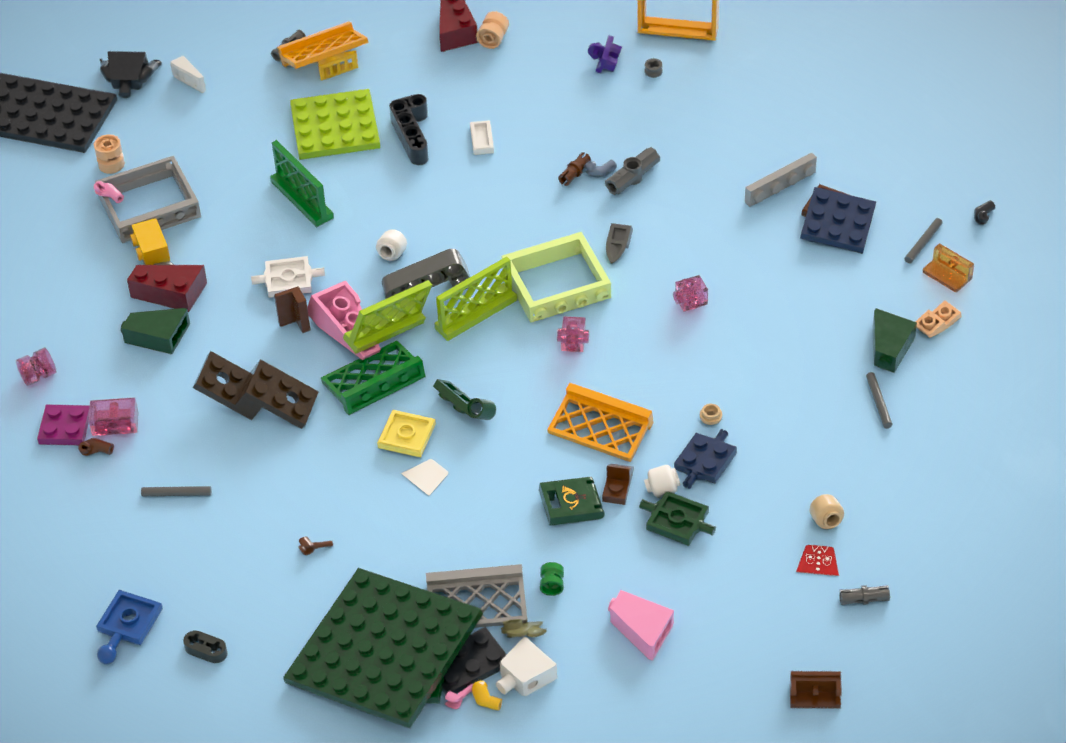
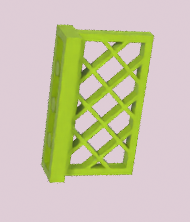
M506 256L436 297L438 321L434 323L435 330L449 341L516 302L517 294L512 290L511 260ZM501 268H503L501 273L499 275H496ZM486 278L483 284L479 285L482 279ZM493 279H496L492 287L489 288V285L491 284ZM468 288L465 295L463 296V291ZM476 289H478V291H477V293L475 294L474 298H471V296L473 295L474 291H475ZM451 298L448 304L445 306L444 301ZM458 299H460L461 301L459 302L457 307L453 308Z
M427 280L360 310L353 329L344 334V341L357 354L423 324L426 317L423 315L422 310L432 287L430 281Z

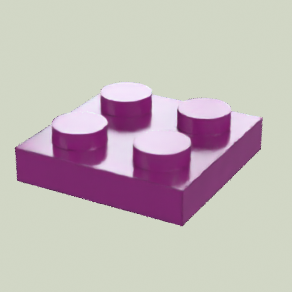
M46 404L37 437L38 444L79 445L85 441L91 415L90 405Z

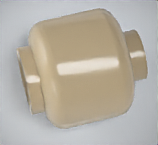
M820 495L810 505L811 517L820 528H835L844 518L843 507L832 495Z

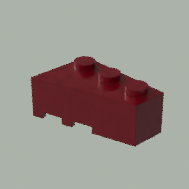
M136 265L128 277L127 283L131 298L174 309L186 308L190 312L206 286L207 278L204 265Z

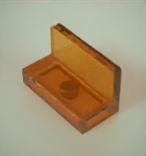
M939 243L934 247L933 260L923 268V273L952 291L958 292L972 280L974 263Z

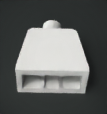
M523 637L501 660L500 673L502 678L496 682V686L504 695L514 688L522 696H527L557 679V664L528 638Z

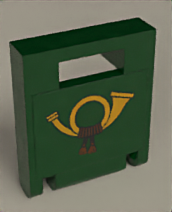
M592 477L539 483V493L549 526L598 520L604 517L605 513ZM556 493L560 508L552 509L550 501H554Z

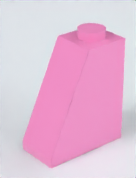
M622 590L609 603L610 622L648 659L653 661L674 625V610Z

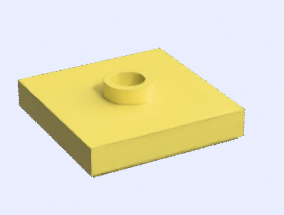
M392 410L377 442L378 448L421 458L436 425V421L433 418Z

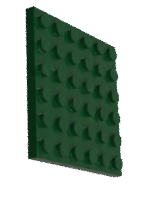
M358 568L294 660L283 679L286 684L411 728L483 615L482 609Z

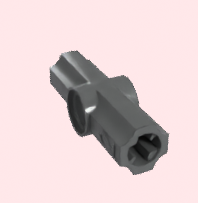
M649 147L636 157L625 159L623 167L605 180V186L609 192L616 195L629 185L640 183L642 175L660 162V156L656 149Z

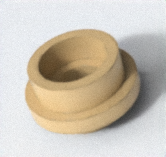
M706 404L700 411V420L708 425L717 424L722 420V411L716 404Z

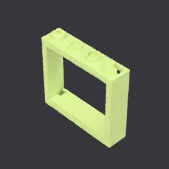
M582 232L502 255V259L507 256L511 260L512 289L517 294V299L530 323L611 298V282ZM582 254L597 282L537 301L532 300L518 272Z

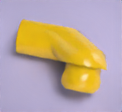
M481 680L475 682L472 686V694L476 703L479 706L499 711L502 706V699L490 696L486 682Z

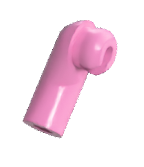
M97 181L93 186L94 192L99 196L110 197L116 203H121L124 199V195L112 184Z

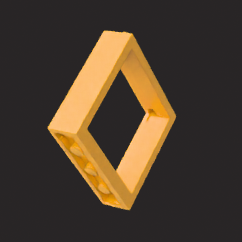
M637 0L638 33L716 41L719 26V0H712L711 23L646 16V0Z

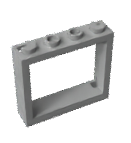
M174 155L97 180L112 184L120 193L173 176L185 198L184 201L120 222L108 197L99 196L121 243L131 241L130 234H133L132 225L156 218L160 229L164 230L201 217L199 202Z

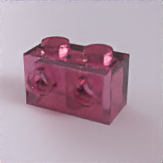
M136 398L90 400L89 425L92 436L137 433L139 412Z

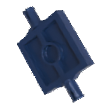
M721 429L715 438L695 433L676 459L674 468L688 475L682 483L685 488L688 487L690 489L696 480H706L716 484L737 454L736 446L724 442L728 436L726 430L723 431Z

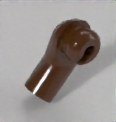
M91 438L81 442L78 449L81 454L86 456L97 452L111 455L114 450V444L97 438Z

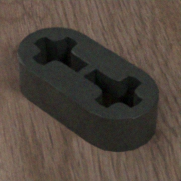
M194 630L188 632L183 638L186 652L211 663H220L228 655L226 643L217 637Z

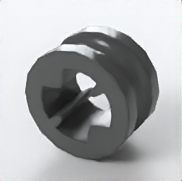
M651 58L645 62V74L648 77L656 78L662 74L663 65L661 60Z

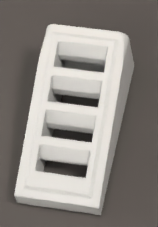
M184 56L170 62L172 75L176 79L201 93L206 92L203 75Z

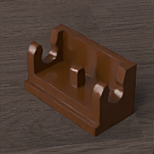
M841 671L790 672V708L841 709Z

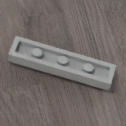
M811 152L746 186L745 203L751 207L796 184L798 181L811 176L816 172L817 157Z

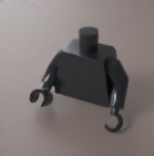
M108 51V60L103 61L102 58L99 59L101 73L106 81L112 84L114 89H119V96L122 98H129L131 89H141L142 84L149 79L158 66L162 65L160 60H152L148 63L146 52Z

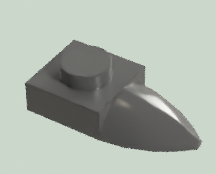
M611 223L606 241V253L611 263L617 261L625 249L629 248L633 232L632 226Z

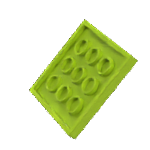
M370 89L290 100L299 160L381 148Z

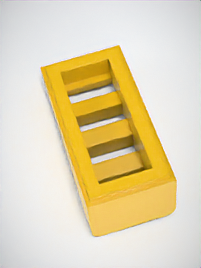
M356 50L342 52L317 61L320 80H325L358 68Z

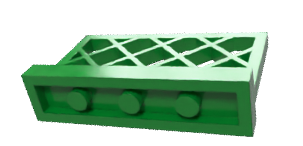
M277 140L271 142L276 173L270 176L271 183L316 227L333 219V212L325 203L323 184Z
M396 340L380 348L379 353L364 360L359 358L321 377V381L343 404L344 411L350 415L426 377L422 359L419 356L414 357ZM396 349L399 351L398 355L388 354ZM373 360H380L379 364H369ZM385 361H395L394 365L384 364ZM355 369H356V370H361L360 373H350V372L353 371V370H355ZM366 370H376L375 374H365ZM335 379H342L340 383H331ZM347 379L356 380V383H346Z

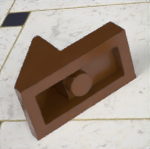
M618 464L607 465V479L602 502L626 504L634 467Z

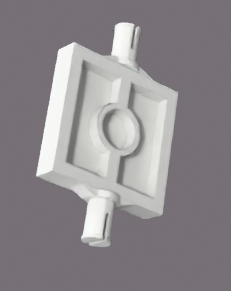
M308 256L265 261L266 269L264 275L251 276L252 285L265 283L269 298L274 297L276 293L299 286L303 294L312 293V277L325 276L324 267L311 269Z

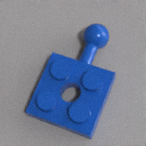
M118 590L96 625L98 632L112 636L107 645H103L98 649V660L103 664L112 663L117 656L115 649L121 640L141 646L163 609L162 603ZM135 615V618L132 620H124L125 616Z

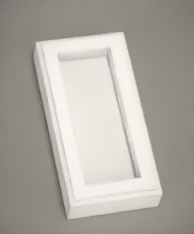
M490 120L470 122L474 155L494 153Z

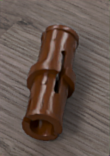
M585 152L580 153L574 161L567 165V169L558 176L559 182L562 185L564 184V186H568L575 177H579L582 174V170L585 168L586 163L591 161V157L587 153L585 155Z

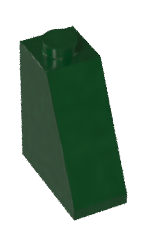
M186 308L130 313L126 321H123L121 325L124 343L173 354L190 325L188 310Z
M877 308L874 310V366L895 373L915 339L917 322Z

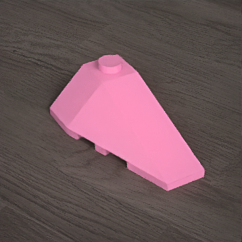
M345 280L311 295L307 309L309 317L320 329L354 353L344 341L343 336L346 332L353 329L358 313L362 308L358 294ZM379 344L355 355L364 360L379 353L381 349Z

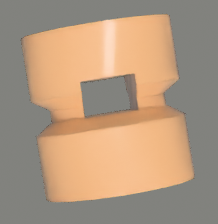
M496 11L489 12L485 16L476 34L477 41L482 46L494 49L500 45L503 36L509 28V21L506 16Z
M110 134L98 137L94 142V149L99 169L109 174L120 171L125 165L120 139Z

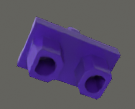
M608 35L604 46L597 42L590 44L588 47V54L592 59H599L595 72L600 74L603 68L611 72L614 71L622 46L613 43L614 37Z

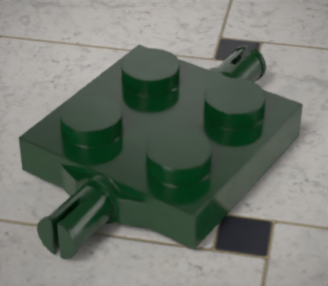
M669 491L665 492L663 497L655 504L644 499L640 502V509L651 512V516L646 523V530L688 546L694 536L700 531L712 536L716 531V526L704 522L709 513V506Z

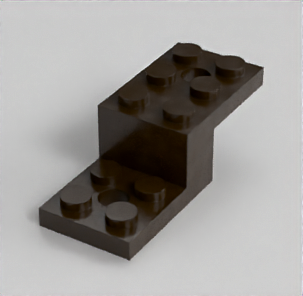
M212 351L207 355L193 385L195 390L250 420L257 415L261 408H264L301 429L305 426L319 391L261 359L251 372H248ZM217 376L222 377L226 384L220 383ZM287 396H291L295 403L289 402Z

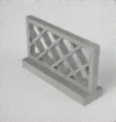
M522 564L426 573L427 591L444 592L448 595V598L470 604L478 597L485 603L481 608L483 613L489 606L498 612L492 619H487L482 615L475 628L503 625L504 621L511 619H521L522 623L527 622ZM509 585H519V591L514 597L504 591ZM491 587L496 592L490 599H487L480 594L484 588ZM467 589L472 595L464 602L456 594L460 590ZM499 595L509 600L503 609L493 603ZM514 604L521 609L522 616L512 617L506 611Z

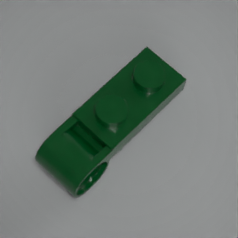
M437 379L433 385L439 391L438 395L444 400L452 402L454 404L453 408L460 413H466L471 418L491 420L496 414V406L493 401L480 398L471 399L450 381Z

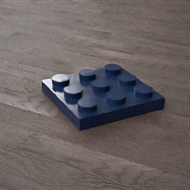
M814 187L800 239L863 254L877 201Z

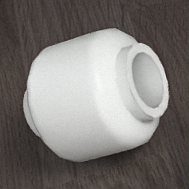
M390 229L385 231L378 239L376 250L383 259L394 261L406 250L407 240L400 231Z
M669 465L650 469L648 471V479L644 480L648 493L653 492L657 498L663 497L664 493L668 491L676 493L677 486H680L676 469H671Z

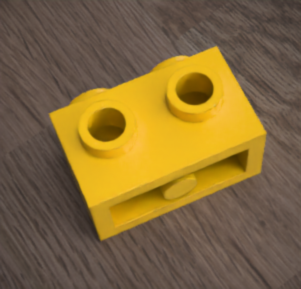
M156 218L132 225L133 234H130L133 247H138L136 248V254L139 261L143 260L145 265L171 261L167 243Z

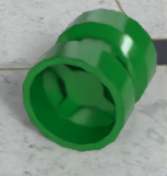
M556 562L543 564L540 568V577L542 578L540 580V591L549 596L559 595L564 590V581L562 580L564 577V567Z

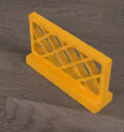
M348 21L278 46L277 48L282 65L284 67L291 65L297 69L369 42L368 38L354 30L352 23Z
M569 382L566 388V395L547 431L549 434L631 462L647 429L650 430L654 422L651 410ZM570 402L578 405L580 410L568 414L566 407ZM596 411L600 417L588 421L585 413ZM582 415L585 422L573 426L570 419ZM616 418L619 419L621 424L609 428L606 420ZM568 421L570 428L565 430L556 429L558 423ZM603 422L606 429L593 433L591 426ZM633 425L641 427L638 433L629 435L627 427ZM588 427L591 435L583 438L577 436L576 431ZM623 429L627 437L614 441L611 433ZM609 435L610 443L602 445L596 440L602 436ZM630 443L631 448L628 453L618 450V445Z

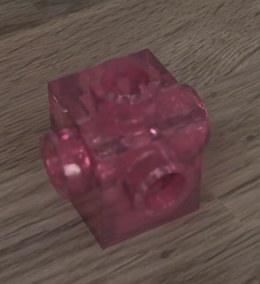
M700 275L675 282L673 298L675 303L681 306L683 312L696 309L708 304V288Z
M563 317L562 328H558L557 341L561 342V351H584V344L589 343V330H586V318Z

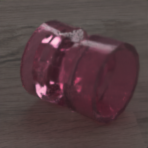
M45 347L33 352L32 357L26 355L16 360L18 371L27 386L38 382L41 376L47 378L57 373L53 359Z

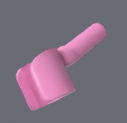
M473 683L458 694L449 691L445 696V699L448 700L445 705L453 709H459L463 698L472 691Z

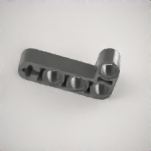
M447 249L384 276L382 286L385 298L387 299L427 280L430 281L432 287L446 281H450L454 287L470 278V274L460 252L456 249Z

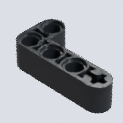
M414 94L393 100L389 105L391 123L412 164L423 165L428 161L427 141L417 122L425 120L428 116L427 99L422 94Z

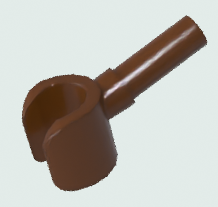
M305 536L299 539L301 545L298 547L304 555H310L315 549L333 546V541L312 543Z

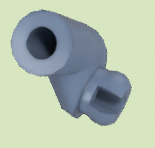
M609 160L602 166H596L595 161H589L586 163L585 168L590 176H605L615 170L617 165L614 160Z

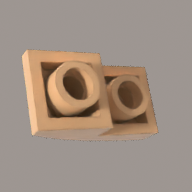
M944 300L935 310L930 311L928 309L915 322H917V329L931 338L949 328L962 316L958 309Z

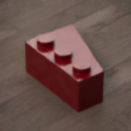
M440 0L439 35L441 52L478 43L476 38L478 31L477 23L465 0Z

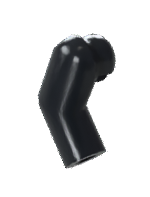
M989 200L975 208L974 220L980 225L987 223L989 220L987 213L995 209L994 202Z

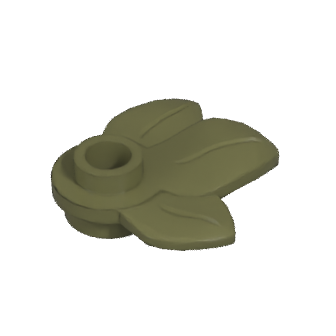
M511 619L503 622L501 633L507 634V637H523L525 635L539 637L544 635L547 629L539 628L543 621L522 623L521 619Z

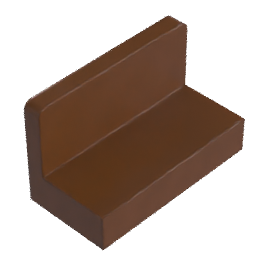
M299 286L276 293L274 299L280 327L297 322L302 333L310 331L307 302Z

